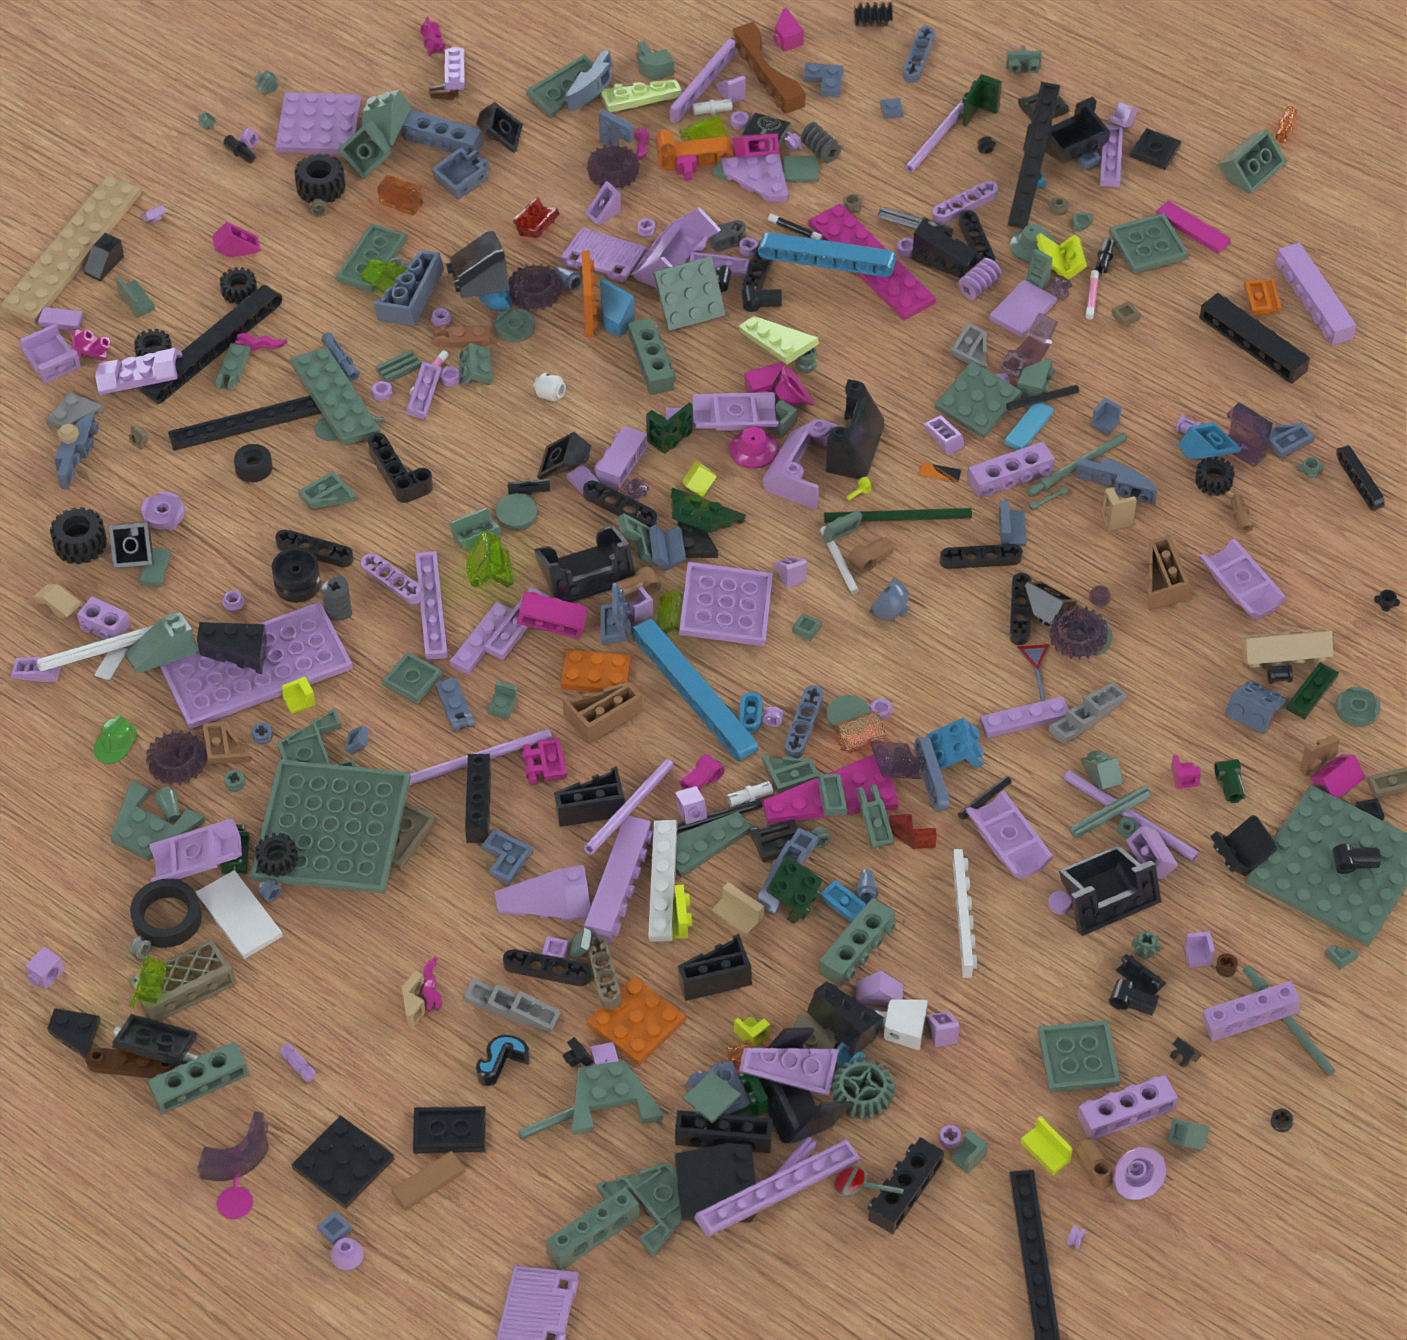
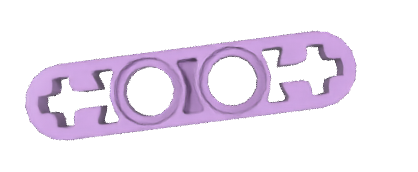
M985 181L936 205L932 213L933 221L945 224L959 217L962 211H972L994 200L998 194V185L992 181ZM971 196H974V197H977L978 199L975 200V201H972V200H970V199H968V198L971 197ZM955 204H959V205H961L962 207H961V208H954V207H952V206L955 205Z
M370 553L362 558L361 566L366 574L409 604H417L422 601L424 592L418 583L377 554ZM370 563H372V564L375 563L376 566H377V568L375 569V567H374L373 565H371ZM384 571H390L388 576L380 577ZM404 581L400 587H394L396 582ZM408 589L416 594H409Z

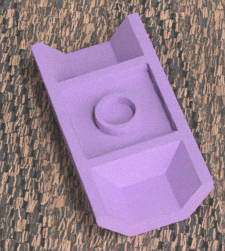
M172 348L157 351L154 354L148 353L144 356L129 357L122 360V362L114 360L99 363L95 375L98 392L101 395L177 379L175 361L176 358L182 357V353L180 350Z
M775 392L692 394L694 429L716 428V431L745 430L749 427H778L779 423L776 421Z
M1236 539L1231 540L1223 551L1211 557L1204 554L1200 555V560L1212 572L1213 578L1236 604L1242 606L1250 617L1258 620L1274 612L1285 600L1286 596Z
M1005 791L1000 792L990 804L977 810L971 807L966 809L967 814L978 827V832L1014 877L1022 880L1042 871L1053 858L1051 852Z
M231 818L151 843L150 850L155 859L156 876L151 878V882L172 878L178 880L218 867L217 864L242 856L241 837L234 820Z

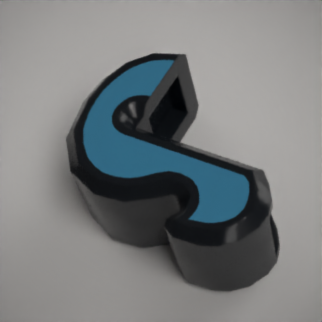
M503 1034L494 1037L486 1048L487 1060L480 1058L477 1061L476 1073L478 1082L483 1086L495 1085L507 1058L528 1065L530 1053L526 1042L513 1035Z

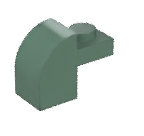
M645 41L638 43L636 57L641 75L649 79H662L674 75V60L667 49L652 53Z

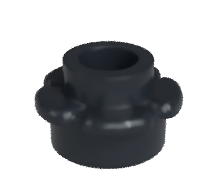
M990 136L982 137L977 143L979 152L984 154L993 152L994 146H996V142Z

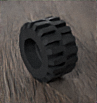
M317 153V155L311 154L308 158L304 157L302 162L297 163L294 174L297 193L301 196L302 200H307V203H310L314 199H322L327 203H332L344 193V188L346 187L344 168L341 161L337 160L335 156L330 157V154L321 155V153Z
M74 507L70 511L65 510L62 515L58 514L56 516V520L52 521V527H50L56 555L60 556V559L63 561L67 560L70 564L76 562V564H81V562L89 563L91 559H97L98 554L101 555L104 552L103 548H106L107 545L102 518H100L97 512L94 513L92 509L85 510V507H80V509ZM79 534H84L80 537H73Z

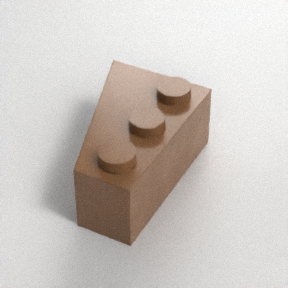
M1170 535L1149 541L1148 598L1150 611L1191 599L1190 583Z
M630 682L604 688L602 692L591 695L590 692L584 693L583 697L572 700L570 698L563 699L564 716L588 743L643 712L642 695Z

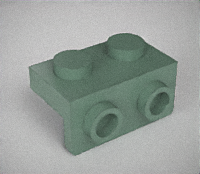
M468 343L465 349L460 351L458 357L461 367L462 385L467 386L471 379L490 385L493 381L491 349Z
M488 508L450 522L454 541L462 549L473 548L478 543L491 541L496 536L501 535L500 527L492 520Z

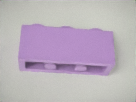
M625 425L620 432L616 433L611 447L608 446L606 448L603 459L597 462L594 469L596 478L600 483L616 490L621 488L647 448V434Z

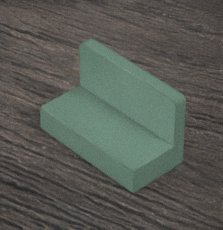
M120 276L116 277L119 295L137 318L155 310L154 303L136 280L125 284Z

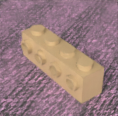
M1328 628L1241 636L1243 662L1250 667H1262L1263 663L1270 662L1271 665H1283L1284 661L1291 660L1292 663H1305V659L1314 658V661H1326L1327 657H1334L1332 630Z

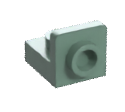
M496 681L495 694L488 706V714L509 719L518 700L517 687L507 682Z

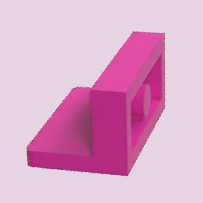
M1341 754L1310 778L1313 785H1323L1329 794L1339 798L1364 780L1365 775L1355 755Z

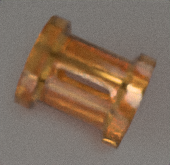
M749 1039L745 1040L743 1044L726 1047L729 1062L732 1061L734 1066L741 1062L744 1048H753Z

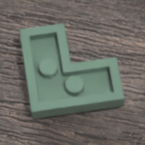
M623 513L618 517L620 533L624 537H628L636 542L637 554L642 561L655 565L650 542V527Z

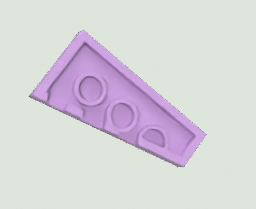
M744 1048L739 1072L827 1096L830 1092L839 1049Z

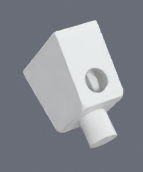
M892 999L889 1001L887 1012L875 1010L884 1017L881 1026H885L884 1039L920 1050L928 1000Z

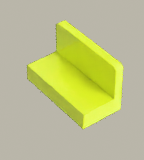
M1041 1116L1036 1119L1035 1128L1021 1138L1020 1143L1052 1176L1071 1161L1072 1147Z

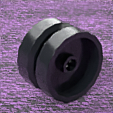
M298 547L289 548L280 552L273 559L271 568L275 592L280 598L287 602L299 603L313 598L319 592L321 579L318 560L311 551Z

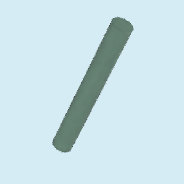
M574 1107L518 1130L521 1139L573 1118Z

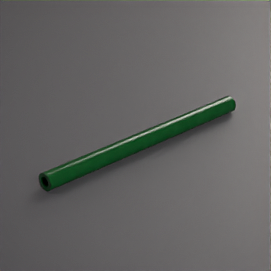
M972 508L859 511L862 514L860 522L972 518ZM824 512V523H831L838 517H844L852 512Z

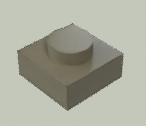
M1129 301L1112 309V315L1123 327L1140 319L1141 313Z

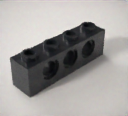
M468 754L465 815L466 842L484 843L490 831L491 759L490 754Z
M677 1110L675 1145L706 1148L727 1143L751 1144L752 1152L771 1154L773 1118L721 1114L711 1123L700 1113Z
M919 1137L915 1144L911 1143L905 1153L906 1157L903 1162L898 1161L895 1165L891 1179H886L882 1184L903 1189V1193L880 1190L879 1196L877 1198L873 1197L868 1204V1221L894 1234L943 1164L945 1151ZM913 1165H920L921 1168H914ZM900 1183H908L909 1185L902 1186ZM888 1201H895L896 1204H889V1203H887V1202H888Z

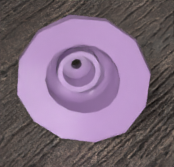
M1137 1147L1126 1152L1116 1165L1113 1177L1116 1191L1124 1198L1140 1200L1153 1195L1163 1185L1167 1170L1163 1156L1153 1148Z

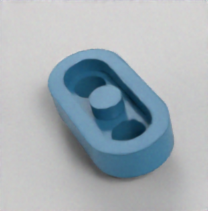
M755 692L744 694L740 702L739 721L749 733L756 732L761 727L763 700Z

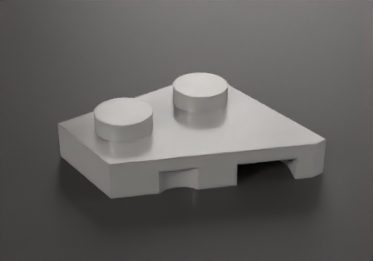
M968 322L951 348L950 355L967 364L973 361L986 369V331Z
M69 392L47 418V423L49 426L57 429L65 424L76 425L89 413H102L104 411L103 405Z

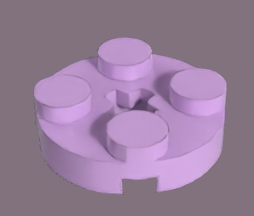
M164 491L158 492V496L146 498L142 504L141 511L144 522H149L150 527L171 531L183 519L185 514L184 505L178 495ZM164 508L167 509V511L164 513L159 512L162 511Z

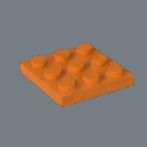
M581 251L586 337H594L593 329H597V316L593 317V315H597L596 289L591 287L595 286V273H591V271H595L594 259H590V251Z
M633 976L620 989L621 1004L615 1009H606L602 1006L587 1020V1026L607 1042H613L616 1049L640 1066L686 1021V1015Z

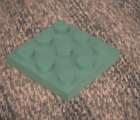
M1164 213L1109 228L1111 238L1114 239L1117 248L1133 274L1188 259L1189 253Z
M712 256L653 271L667 331L726 315Z
M971 361L935 403V409L985 439L1007 413L1006 403L1018 400L1022 393L1020 389Z
M1108 1020L1038 1027L1049 1093L1120 1085Z

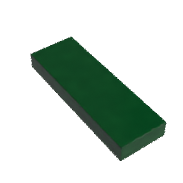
M1320 662L1289 701L1286 710L1305 720L1337 679L1339 672Z

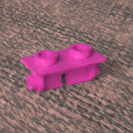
M427 16L424 24L420 27V34L423 36L424 47L427 50L428 56H430L432 51L442 53L445 45L441 38L439 25L435 22H430Z

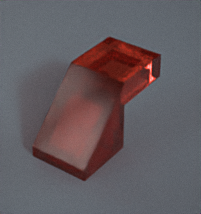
M912 814L889 815L892 834L912 849L936 848V828L913 829Z

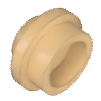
M65 424L57 432L59 439L66 444L75 442L79 435L78 428L73 424Z

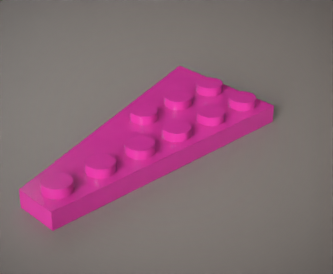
M884 750L827 773L840 774L847 806L846 815L861 813L856 792L857 788L862 787L864 789L867 802L873 801L870 794V785L876 784L885 809H898L899 803ZM817 778L763 800L762 806L767 824L787 822L793 819L796 821L832 817L824 816Z

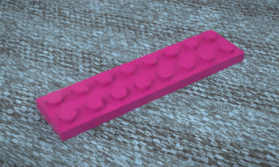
M841 203L808 220V225L815 232L823 235V240L887 250ZM897 259L891 276L882 277L856 273L903 321L936 304V298Z

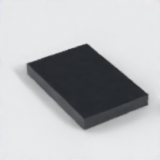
M131 1014L114 1038L112 1048L178 1066L195 1042L197 1032Z
M486 1106L414 1108L413 1154L449 1153L450 1151L453 1153L485 1152Z

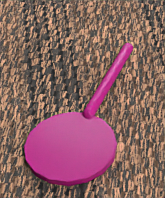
M239 1146L235 1147L233 1187L224 1190L217 1200V1207L221 1215L230 1219L242 1218L248 1214L253 1205V1198L250 1192L243 1187H238Z

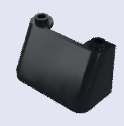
M495 231L485 232L449 258L450 262H446L448 274H452V277H457V280H454L455 291L460 292L461 298L510 290L504 251Z
M848 379L845 386L846 410L844 419L848 420L849 418L851 422L849 428L834 427L829 433L826 451V473L861 479L869 474L884 429V417L866 386L860 381Z
M614 525L605 527L597 533V546L558 558L555 549L550 546L534 549L536 560L553 597L559 598L562 601L573 602L611 590L613 583L635 576L630 544Z

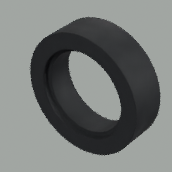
M159 879L148 883L135 894L130 906L131 919L136 934L142 936L144 940H149L151 946L169 948L183 944L197 932L201 924L202 913L198 896L191 886L180 880ZM162 898L179 899L188 907L184 920L178 925L167 929L152 927L144 920V914L153 902Z

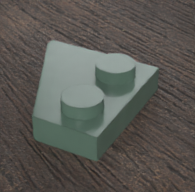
M334 471L298 491L299 497L311 509L357 501L356 495Z
M770 755L762 756V762L778 794L818 778L819 773L811 758L796 759L783 756V759L769 758Z

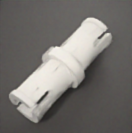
M710 99L708 102L693 103L694 116L709 113L715 115L718 112L732 111L731 99L716 101Z
M770 781L752 787L749 785L741 791L727 794V801L730 808L772 795L773 788Z

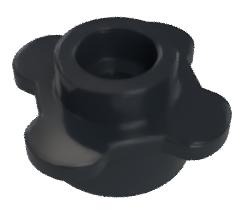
M1383 590L1380 595L1374 597V602L1378 603L1385 612L1390 611V608L1394 606L1398 607L1400 605V600L1397 599L1396 593L1392 590Z

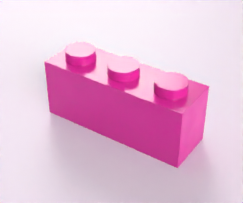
M525 591L516 624L580 639L588 607L582 606L579 603L562 601L556 597L550 598L539 595L536 592Z

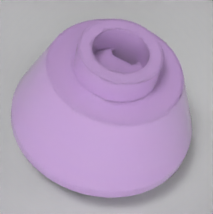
M342 1238L333 1246L330 1258L333 1265L338 1269L352 1270L361 1264L364 1258V1251L362 1246L355 1240Z

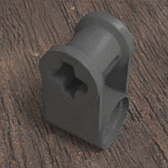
M741 220L717 225L721 230L709 237L713 250L718 252L740 246V241L746 238L744 234L746 225Z

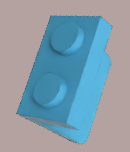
M965 718L956 720L926 735L931 740L940 770L964 759L975 768L983 765L982 756L984 753L978 741L980 737L979 731L975 725L972 726Z

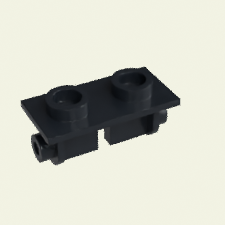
M1125 954L1121 959L1123 963L1116 969V972L1134 983L1138 989L1152 994H1156L1166 985V982L1159 975L1157 976L1142 965L1133 955Z

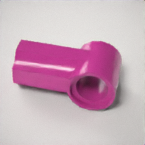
M705 754L697 761L695 768L679 779V784L683 790L695 786L700 790L707 783L718 781L724 774L725 768L709 754Z

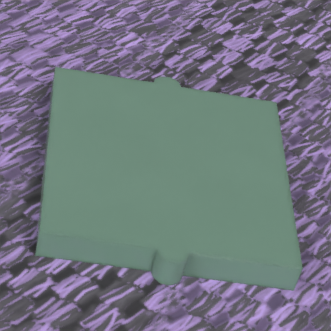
M783 156L784 166L782 169L785 182H818L820 167L818 166L817 156Z
M711 1071L683 1097V1100L695 1109V1113H700L713 1123L741 1097V1094L731 1087L727 1080L724 1081Z

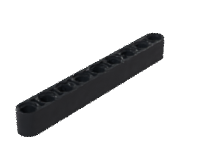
M262 285L181 351L182 357L176 358L175 361L177 379L142 386L141 393L157 404L164 402L229 348L230 343L234 344L238 340V334L248 333L276 310L282 302V295L269 286Z

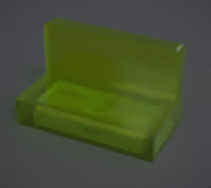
M719 114L709 116L679 131L681 138L688 137L689 141L727 136Z
M676 589L660 597L657 625L665 634L673 629L679 632L684 595Z
M145 956L136 978L129 1007L133 1008L137 999L156 1004L168 963Z

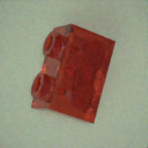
M535 197L513 219V222L520 236L537 238L543 234V231L549 225L554 223L560 212L556 207H544L540 199Z

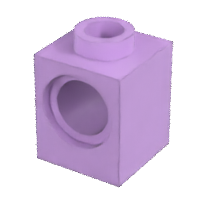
M696 786L675 792L678 811L686 824L707 818L705 800Z
M45 947L25 965L28 980L33 985H40L44 989H47L64 972L62 959Z

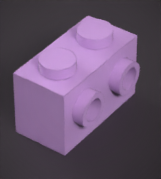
M1141 826L1126 840L1140 864L1150 860L1155 863L1159 879L1166 877L1178 866L1157 830Z

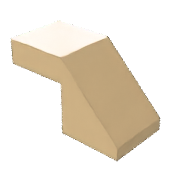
M47 584L33 596L37 604H47L55 616L59 618H67L82 605L77 598L58 584Z
M414 971L401 987L407 1025L410 1029L425 1014L424 1000L417 997L424 987L423 975L417 971Z

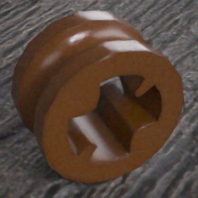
M1228 953L1220 955L1216 963L1217 973L1223 977L1233 976L1238 965L1236 957ZM1223 964H1231V966L1223 967Z

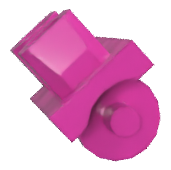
M75 329L72 331L73 343L71 349L76 350L79 357L85 358L89 355L101 361L106 359V350L109 348L110 343L109 338L105 336L100 338L94 337L92 331L87 329L83 331Z

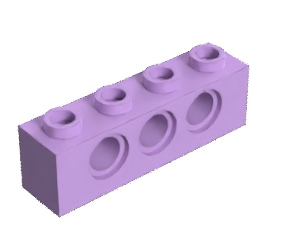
M1040 442L968 467L967 481L976 496L981 498L1021 483H1027L1032 479L1047 476L1053 472L1055 459L1045 443Z
M1288 981L1203 1010V1024L1211 1042L1300 1013V998L1292 981Z
M1166 1075L1149 1078L1144 1083L1129 1085L1122 1091L1107 1093L1100 1099L1085 1101L1079 1106L1077 1118L1088 1139L1094 1140L1176 1110L1178 1097ZM1102 1112H1106V1113H1108L1109 1115H1103V1114H1101V1113H1102Z

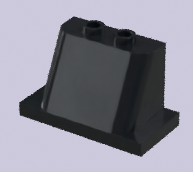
M1093 96L1076 104L1074 116L1051 126L1045 151L1046 154L1061 163H1067L1074 159L1077 160L1087 153L1097 151L1108 142L1111 132L1095 113L1097 101ZM1028 124V128H1027V132H1026V137H1025V142H1024V146H1023L1024 152H1025V148H1026V144H1027V140H1028V135H1029V131H1030L1031 124Z
M1119 845L1059 870L1061 882L1072 898L1077 931L1081 936L1162 902L1155 863L1150 860L1140 864Z

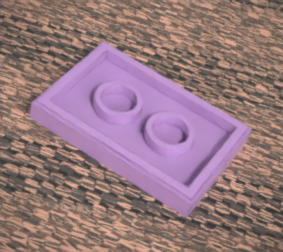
M1023 280L989 315V320L1023 338L1057 302V297Z

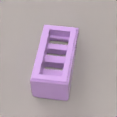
M941 415L924 423V428L947 455L964 447L963 435Z
M43 657L16 658L11 677L13 679L54 683L58 681L61 666L39 671L37 660Z

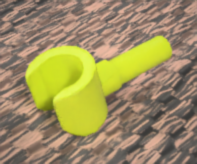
M863 477L858 481L860 487L846 496L848 501L862 492L864 494L871 492L872 487L868 477Z

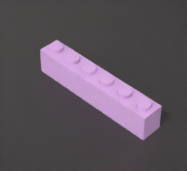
M1300 242L1278 249L1277 258L1275 259L1277 268L1282 271L1287 283L1291 284L1295 295L1303 302L1304 308L1310 312L1314 323L1322 330L1323 336L1329 340L1331 345L1354 339L1355 322Z
M627 816L622 822L584 924V928L591 930V937L603 935L606 937L607 942L611 944L614 936H618L621 927L619 921L621 917H625L627 912V899H631L634 893V880L638 881L640 877L641 867L639 866L641 862H645L647 857V844H651L653 841L651 821Z

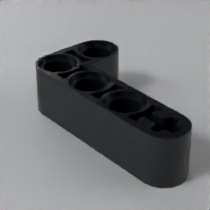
M376 432L368 437L370 457L397 501L407 503L432 492V474L429 469L418 468L407 472L384 434Z

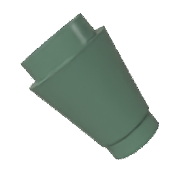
M164 787L158 790L155 794V801L169 822L178 820L181 816L176 791H173L172 787Z

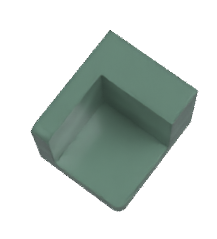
M780 400L776 404L778 427H767V429L783 437L797 423L798 409Z
M1173 1118L1168 1141L1184 1147L1203 1150L1210 1126L1194 1121Z
M969 1129L963 1135L962 1145L951 1155L950 1160L968 1174L987 1155L988 1143Z

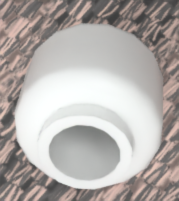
M543 373L539 378H536L534 389L539 398L555 402L563 397L566 385L560 376Z

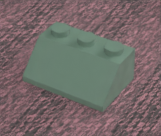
M1266 129L1252 133L1219 162L1218 166L1227 181L1251 194L1287 161L1270 131Z

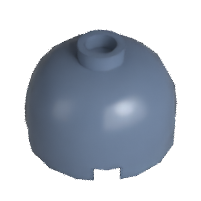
M895 577L869 610L872 615L881 620H894L898 615L903 617L909 609V606L906 605L909 600V592L906 586Z

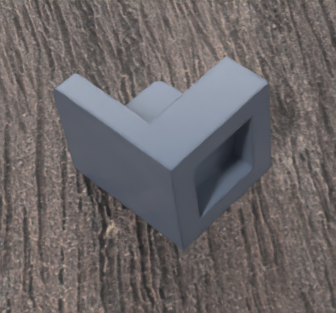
M1104 397L1093 410L1091 426L1110 435L1120 423L1122 407Z

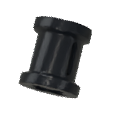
M1286 663L1285 666L1274 667L1268 665L1267 678L1269 684H1274V682L1278 681L1291 683L1293 681L1291 663Z

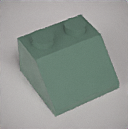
M372 120L364 124L338 148L340 153L363 179L392 154L384 134Z

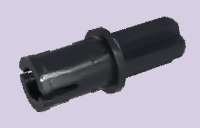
M227 135L224 138L223 144L230 148L235 156H240L246 162L253 163L256 155L246 148L244 142L238 141L233 135Z
M1110 237L1103 241L1101 250L1097 254L1098 261L1095 270L1100 274L1103 273V269L1104 274L1107 273L1109 263L1113 259L1112 252L1115 241L1110 239Z

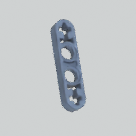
M923 26L917 32L903 69V79L906 82L914 83L921 77L935 38V30L930 26ZM923 46L926 49L920 50L917 47ZM913 59H919V60H921V61H920V62H913L912 60H913Z
M816 685L808 686L803 692L785 741V754L788 757L797 759L803 756L823 703V690ZM813 694H815L817 696L814 697L812 704L810 703V697H812ZM804 710H810L813 712V715L805 717L801 713ZM798 727H803L807 731L803 734H799L795 731V729ZM796 740L798 741V747H796L795 750H793L791 748L794 747Z
M929 737L916 738L914 750L932 807L935 811L948 810L949 796Z

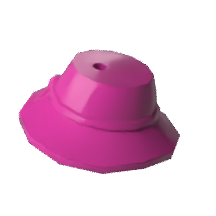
M787 366L783 367L781 380L775 388L778 397L793 407L803 403L811 406L814 405L815 402L798 376Z
M759 427L745 429L743 432L735 435L729 444L731 457L738 465L749 469L765 467L773 462L778 452L777 441Z

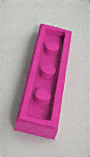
M1169 200L1156 210V215L1164 213L1173 227L1217 254L1223 251L1231 242L1229 237Z

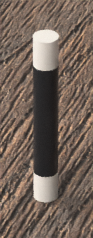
M770 214L768 217V221L805 237L818 240L823 239V235L773 214Z

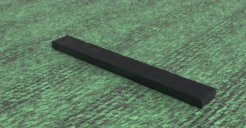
M1041 81L1008 220V226L1024 229L1029 223L1060 85Z
M310 395L168 431V436L173 451L322 413Z
M1034 1170L1010 1171L1009 1178L1034 1340H1060Z

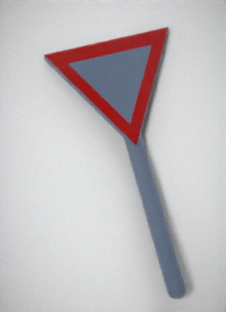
M1049 644L1017 646V649L1035 668L1040 699L1045 701L1039 667Z

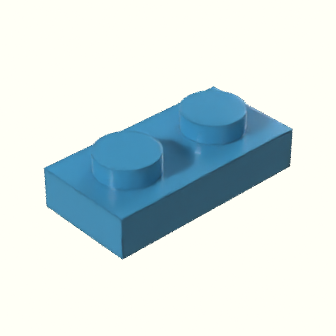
M836 880L820 893V899L850 923L867 905Z

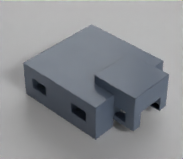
M461 147L431 170L434 179L459 200L488 179L487 172L490 170L488 160L486 158L482 159L476 149L468 155Z

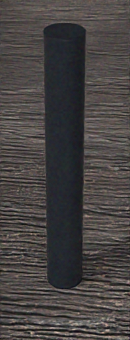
M1005 776L958 812V817L964 820L969 816L966 812L967 808L971 807L977 810L1012 783L1010 777Z

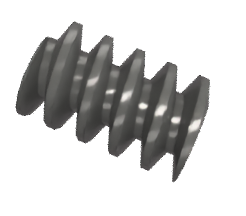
M817 122L809 123L802 131V143L811 149L817 157L821 158L823 162L830 163L839 156L842 146L838 145L837 140L828 135V132L823 130Z
M341 576L332 577L323 584L321 589L325 612L328 618L334 621L344 620L352 615L349 585L347 580Z

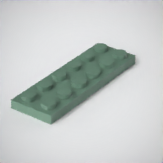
M328 347L290 357L291 366L342 446L368 439L373 433H380L381 429Z

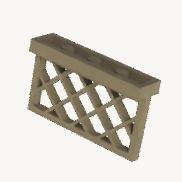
M212 939L128 978L130 986L146 1010L149 1019L155 1021L163 1020L237 984L232 967L229 963L227 964ZM208 949L213 951L210 957L200 956L202 952ZM185 960L192 961L189 967L179 966ZM197 962L207 963L205 969H196ZM212 964L222 966L213 971H210ZM164 970L171 971L168 977L158 976ZM176 972L186 973L184 979H175ZM191 974L201 976L192 981H189ZM143 980L149 981L147 987L137 986V983ZM155 982L165 983L162 990L153 989ZM170 984L180 986L171 991H167ZM149 994L159 996L148 1002L146 1001Z

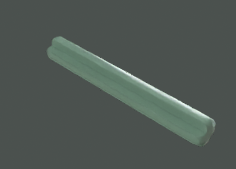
M1143 785L1072 825L1070 831L1075 838H1078L1148 799L1151 793L1147 786Z

